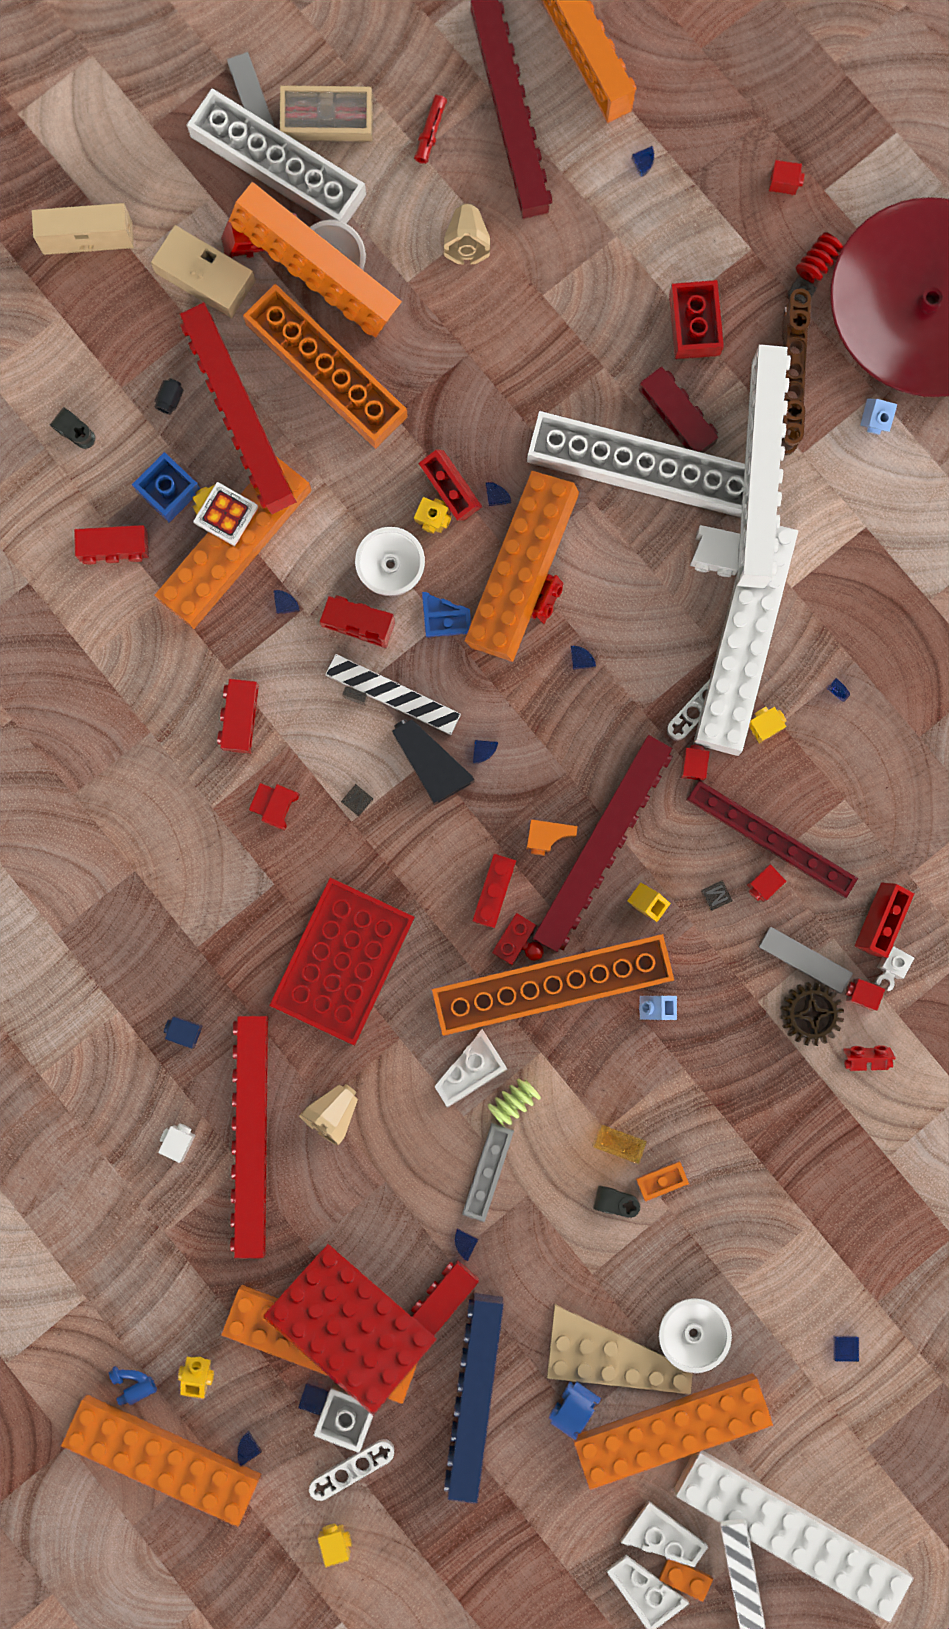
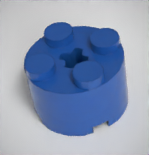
M570 1381L562 1395L564 1401L562 1404L558 1402L555 1404L549 1419L552 1420L550 1424L576 1440L578 1433L582 1432L595 1411L593 1409L596 1405L595 1403L598 1404L601 1398L577 1381L575 1383Z

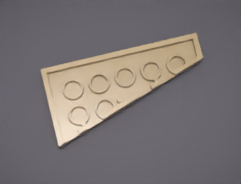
M554 1304L547 1371L548 1379L691 1394L693 1373L680 1370L671 1364L666 1356L644 1345L642 1346L629 1338Z

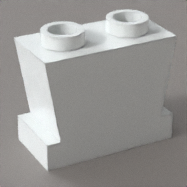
M700 525L696 535V540H700L690 566L695 567V570L700 572L711 570L716 571L718 575L723 577L735 576L738 571L740 534Z

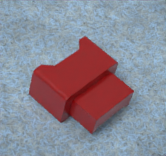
M260 783L249 811L263 816L262 822L285 831L287 827L285 817L291 803L297 801L300 794L276 784L274 789Z

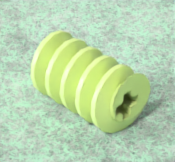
M518 1078L516 1080L518 1088L513 1085L509 1086L511 1094L503 1091L504 1100L496 1097V1107L490 1103L488 1104L489 1110L503 1127V1122L509 1125L512 1124L511 1115L515 1118L520 1117L518 1109L523 1112L527 1111L525 1103L531 1106L534 1105L532 1097L538 1100L541 1099V1096L527 1080L524 1082Z

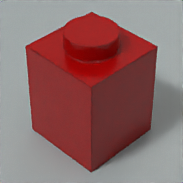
M775 160L771 171L769 191L795 195L798 187H802L805 173H801L802 164Z
M690 745V748H686L683 754L680 778L704 781L707 776L710 751L704 750V747L699 745Z
M770 864L747 884L750 888L748 892L757 901L761 899L764 902L787 881Z
M854 979L853 982H849L846 988L845 995H848L846 1001L871 1011H878L885 988L861 979Z

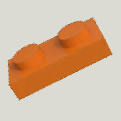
M680 1161L635 1178L645 1202L689 1184Z
M668 1558L658 1577L659 1581L704 1602L713 1582L712 1576L692 1566Z

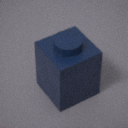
M173 1016L172 1020L168 1019L165 1025V1039L193 1049L197 1044L203 1026Z

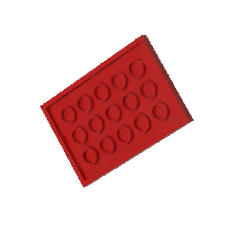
M329 878L269 1006L355 1046L415 917L335 879Z
M329 1244L326 1245L263 1315L266 1321L372 1415L378 1411L437 1340Z

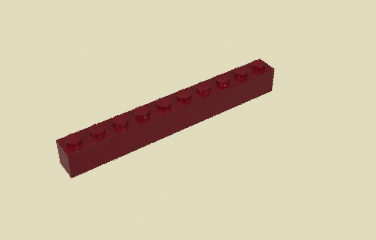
M470 0V12L522 219L549 213V205L553 203L551 191L546 190L545 187L547 176L545 169L540 167L539 162L542 161L540 148L535 147L534 126L530 127L529 124L531 112L529 105L525 106L523 99L526 98L524 85L519 84L518 78L521 77L518 63L514 64L515 49L513 42L509 43L508 36H510L509 25L507 21H503L502 15H505L503 1Z
M650 735L646 737L533 936V940L556 953L559 949L564 951L570 940L567 937L570 929L576 930L582 919L578 916L582 908L587 910L592 902L593 897L590 896L594 888L599 889L605 878L602 876L605 867L610 869L616 857L613 853L617 847L620 849L623 847L628 838L624 835L628 827L633 829L639 818L636 813L639 807L645 808L651 796L647 795L651 786L656 788L662 778L659 772L662 767L667 768L673 756L670 753L673 748Z

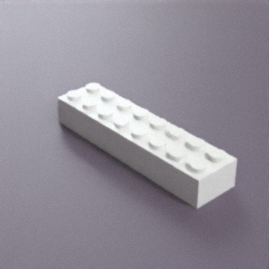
M213 88L187 124L191 138L322 220H337L347 224L366 196L365 183Z

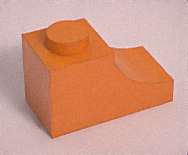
M531 819L526 849L531 850V854L545 856V852H550L551 846L556 841L568 837L575 838L578 826Z

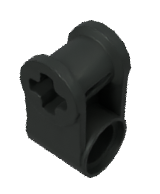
M65 407L61 409L50 423V426L55 431L82 449L91 448L95 443V434L84 422Z
M599 1185L593 1209L607 1214L633 1218L640 1211V1203L633 1195ZM629 1200H632V1204L636 1207L626 1212L623 1203L626 1204Z

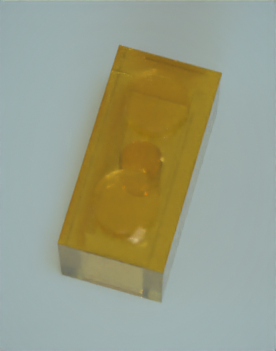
M600 1123L592 1146L639 1164L647 1141Z

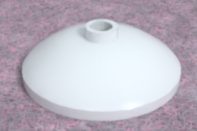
M324 220L310 227L362 270L364 269L366 261L365 247L362 239L351 226L337 220Z
M383 527L369 533L362 540L356 552L355 566L360 580L369 590L383 596H397L408 592L419 582L424 572L425 556L421 544L411 533L397 527ZM388 562H393V563H395L394 568H392V569L387 568V566H386L387 563H388Z
M698 1298L682 1300L673 1305L661 1321L659 1327L661 1349L671 1364L680 1370L690 1373L709 1371L724 1360L730 1349L732 1334L728 1319L715 1304L707 1300ZM696 1329L697 1335L692 1337L689 1335V1331Z

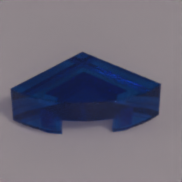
M653 146L632 154V160L640 177L645 176L653 166L655 155Z
M485 482L489 506L511 503V497L503 487L493 482Z
M273 590L277 614L300 611L299 605L292 595L285 591Z
M579 646L570 647L573 670L596 668V662L589 651Z
M837 678L827 687V690L842 702H845L850 696L848 689Z
M475 740L473 764L483 763L491 758L496 752L498 742Z
M457 1228L455 1246L460 1256L468 1261L478 1242V1238Z
M249 1431L243 1435L238 1445L237 1458L240 1466H243L262 1452Z

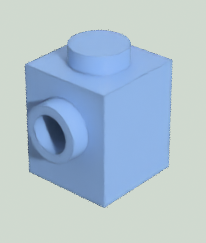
M867 398L860 426L867 427V432L880 435L881 431L890 432L897 404Z
M640 996V1019L677 1020V996Z

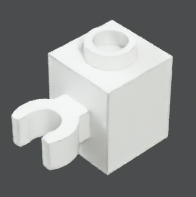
M893 946L889 957H882L877 966L884 973L875 979V984L880 985L881 981L886 979L888 981L886 991H891L895 985L894 978L904 979L914 957Z

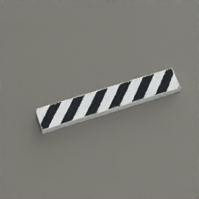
M335 654L326 672V676L450 736L461 716L460 713Z
M746 1520L721 1521V1530L740 1629H766Z

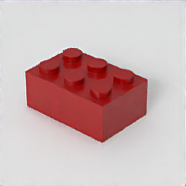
M718 281L672 283L669 291L675 360L720 356L724 348Z

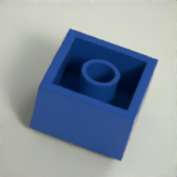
M165 452L132 484L135 491L169 523L193 500L192 497L200 490L198 483Z

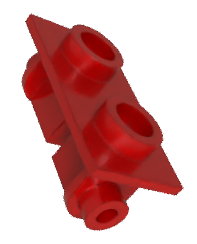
M547 574L540 592L542 598L538 597L531 618L535 619L537 617L542 624H545L547 618L552 615L553 605L563 591L564 583L557 575Z
M877 1045L874 1048H864L861 1046L843 1048L847 1057L844 1060L845 1069L850 1071H867V1063L871 1062V1070H889V1068H893V1060L896 1059L891 1048L883 1045Z

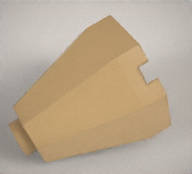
M463 204L455 209L444 236V256L456 264H464L463 260H470V264H477L490 256V236L479 209L471 204Z
M346 1084L343 1087L337 1085L304 1108L299 1117L311 1129L315 1128L321 1137L334 1145H339L346 1135L358 1100L354 1096L356 1092Z

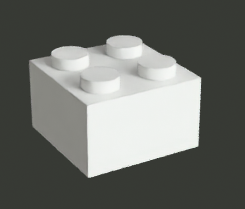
M333 1383L314 1436L359 1453L373 1415L343 1388Z

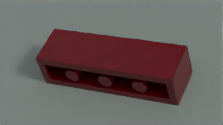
M661 366L640 382L639 392L685 449L701 453L706 452L716 444L719 438L717 436L718 431L711 423L708 424L705 421L701 409L698 406H693L689 401L688 393L683 388L680 389L677 386L673 374L669 370L665 371Z

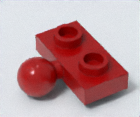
M516 913L492 953L512 966L522 950L525 951L527 958L532 961L541 959L544 954L542 945L537 942H527L537 925Z

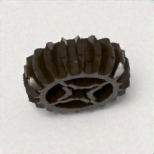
M806 982L805 990L801 984H798L796 986L798 993L790 989L789 994L793 998L784 997L783 1000L789 1004L788 1006H780L781 1010H786V1015H780V1019L788 1020L782 1027L784 1029L792 1028L788 1031L787 1035L791 1037L797 1033L795 1041L800 1042L804 1037L803 1044L807 1046L811 1039L813 1046H818L819 1038L823 1044H826V1035L832 1039L835 1038V1034L831 1031L832 1029L836 1031L841 1030L836 1025V1022H844L843 1018L838 1017V1013H844V1009H837L836 1007L842 1001L840 999L832 1000L837 993L833 991L827 995L829 991L828 986H824L820 991L821 986L818 982L814 984L813 989L811 983ZM813 994L821 997L827 1003L828 1009L819 1008ZM806 996L804 1008L801 1011L794 1012L797 1002ZM810 1008L812 1011L822 1012V1014H817L816 1017L813 1016L814 1020H812V1017L801 1016V1014H807ZM829 1016L827 1025L818 1032L817 1028H819L820 1019ZM795 1019L805 1020L811 1034L801 1030L796 1024Z

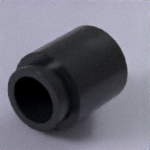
M169 378L168 381H162L154 400L156 402L154 407L158 411L171 415L176 410L184 392L181 383L172 378Z

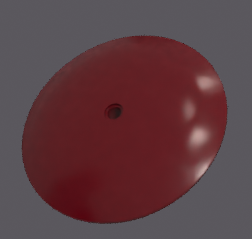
M926 197L905 200L890 205L869 217L854 231L845 243L836 261L831 280L830 302L834 324L842 343L852 358L862 369L881 383L895 390L922 397H949V199ZM926 298H932L935 304L929 303Z

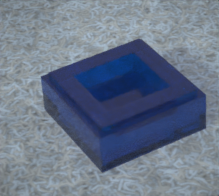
M834 1336V1361L859 1362V1337Z
M306 1383L298 1408L321 1416L329 1391Z

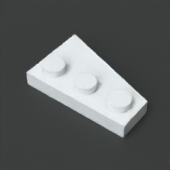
M481 1029L472 1043L467 1046L458 1060L434 1087L445 1105L449 1107L508 1069L483 1029Z
M649 1500L620 1540L622 1544L632 1545L644 1551L653 1552L695 1567L708 1548L705 1542Z
M624 1555L606 1569L647 1629L658 1628L689 1604L687 1599L665 1583L659 1581L656 1576L627 1555Z

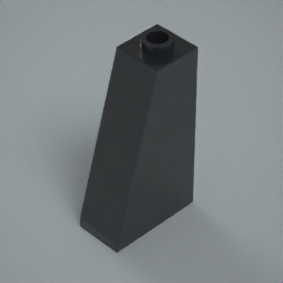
M404 719L394 725L395 729L392 730V734L434 806L475 782L473 776L415 721L411 719L407 722Z

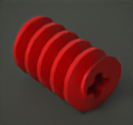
M828 232L822 233L818 237L817 242L812 245V249H809L806 256L802 258L801 263L797 264L796 272L808 283H814V279L821 281L823 279L821 273L827 274V266H833V260L838 259V253L841 252L844 246L832 234Z

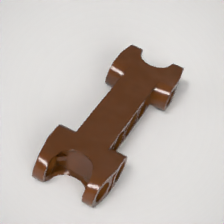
M796 289L792 292L789 303L783 312V347H787V355L791 357L789 369H795L799 374L798 376H792L786 370L785 378H789L788 391L795 392L798 398H790L787 393L784 396V401L788 402L786 415H783L782 423L786 424V434L782 440L787 445L793 446L792 449L785 450L784 455L794 453L804 436L808 326L811 319V295L805 289ZM803 295L806 298V303L802 304L799 301H795L794 296ZM790 347L798 348L800 353L795 354L791 352Z

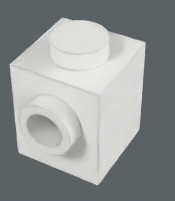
M180 1123L178 1126H171L170 1129L166 1128L160 1138L163 1144L158 1153L181 1163L195 1137L194 1134L190 1133L192 1129Z

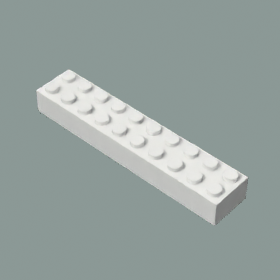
M759 345L752 360L737 586L765 588L777 572V561L773 560L774 552L777 553L779 539L775 538V532L780 526V515L776 514L777 506L780 507L782 493L778 492L779 483H782L783 469L779 468L780 461H783L785 447L781 446V441L786 434V424L782 422L783 415H786L788 402L784 401V396L788 392L789 378H785L786 370L790 368L791 357L787 355V347Z
M539 411L527 463L741 518L745 464Z
M779 526V529H776L775 538L779 539L777 553L774 552L773 561H777V572L765 588L737 586L736 576L693 742L695 745L739 756L743 751L798 530Z
M704 1450L692 1454L673 1488L676 1497L720 1523L726 1520L745 1519L749 1540L888 1622L893 1618L913 1580V1577L903 1567Z

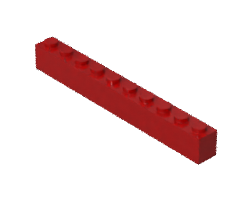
M205 302L180 313L183 321L180 324L181 329L186 337L190 336L191 342L188 343L194 356L198 354L200 358L197 364L202 374L206 373L209 378L205 382L210 392H215L217 396L214 402L219 412L223 411L226 416L222 420L227 430H232L234 434L231 440L236 450L241 449L243 455L240 456V460L245 469H250L252 475L248 477L253 488L259 489L260 495L257 498L262 508L267 507L270 513L274 514L297 503Z
M237 1016V1021L233 1022V1035H237V1045H233V1059H237V1069H233L232 1073L233 1083H236V1092L232 1094V1106L236 1107V1116L232 1117V1131H236V1140H232L231 1147L232 1155H236L235 1165L231 1167V1178L235 1179V1189H231V1203H235V1213H231V1228H235V1237H231L230 1251L234 1252V1258H264L266 1255L268 1016Z

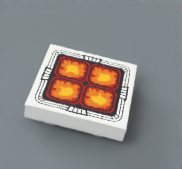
M217 482L193 522L235 546L256 512L258 505Z

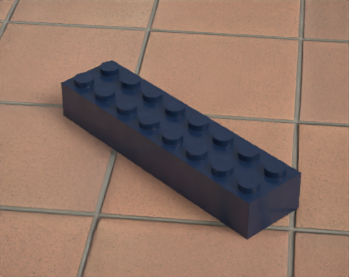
M474 1293V1299H469L467 1318H471V1323H466L464 1342H467L468 1345L467 1348H462L461 1367L465 1368L464 1372H459L457 1391L461 1392V1397L456 1396L454 1416L458 1417V1420L452 1422L451 1441L454 1442V1446L449 1445L447 1466H451V1470H446L444 1491H448V1500L475 1504L478 1502L504 1307L503 1297Z

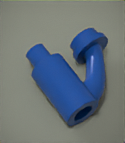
M116 1366L109 1371L110 1379L114 1385L122 1384L123 1379L137 1381L136 1384L124 1389L123 1395L116 1398L120 1407L127 1403L133 1405L157 1392V1387L152 1377H148L140 1371L119 1370Z

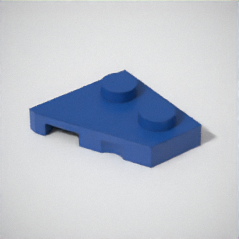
M422 592L426 638L468 633L471 625L470 609L461 605H455L448 600L437 598L427 592Z

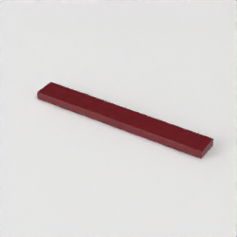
M700 780L697 781L686 801L843 898L848 897L859 879Z

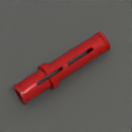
M441 95L433 96L423 133H420L418 138L419 145L414 160L421 164L428 163L432 146H435L437 141L435 136L447 103V99Z

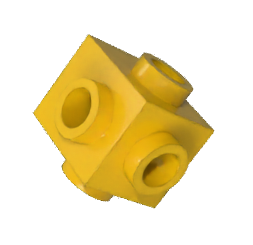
M423 497L414 520L417 524L422 525L423 530L434 534L435 531L442 533L443 528L447 529L452 516L444 501L436 498L432 501Z
M187 1356L185 1366H180L178 1380L181 1381L180 1395L205 1398L207 1386L212 1385L214 1370H210L211 1360Z

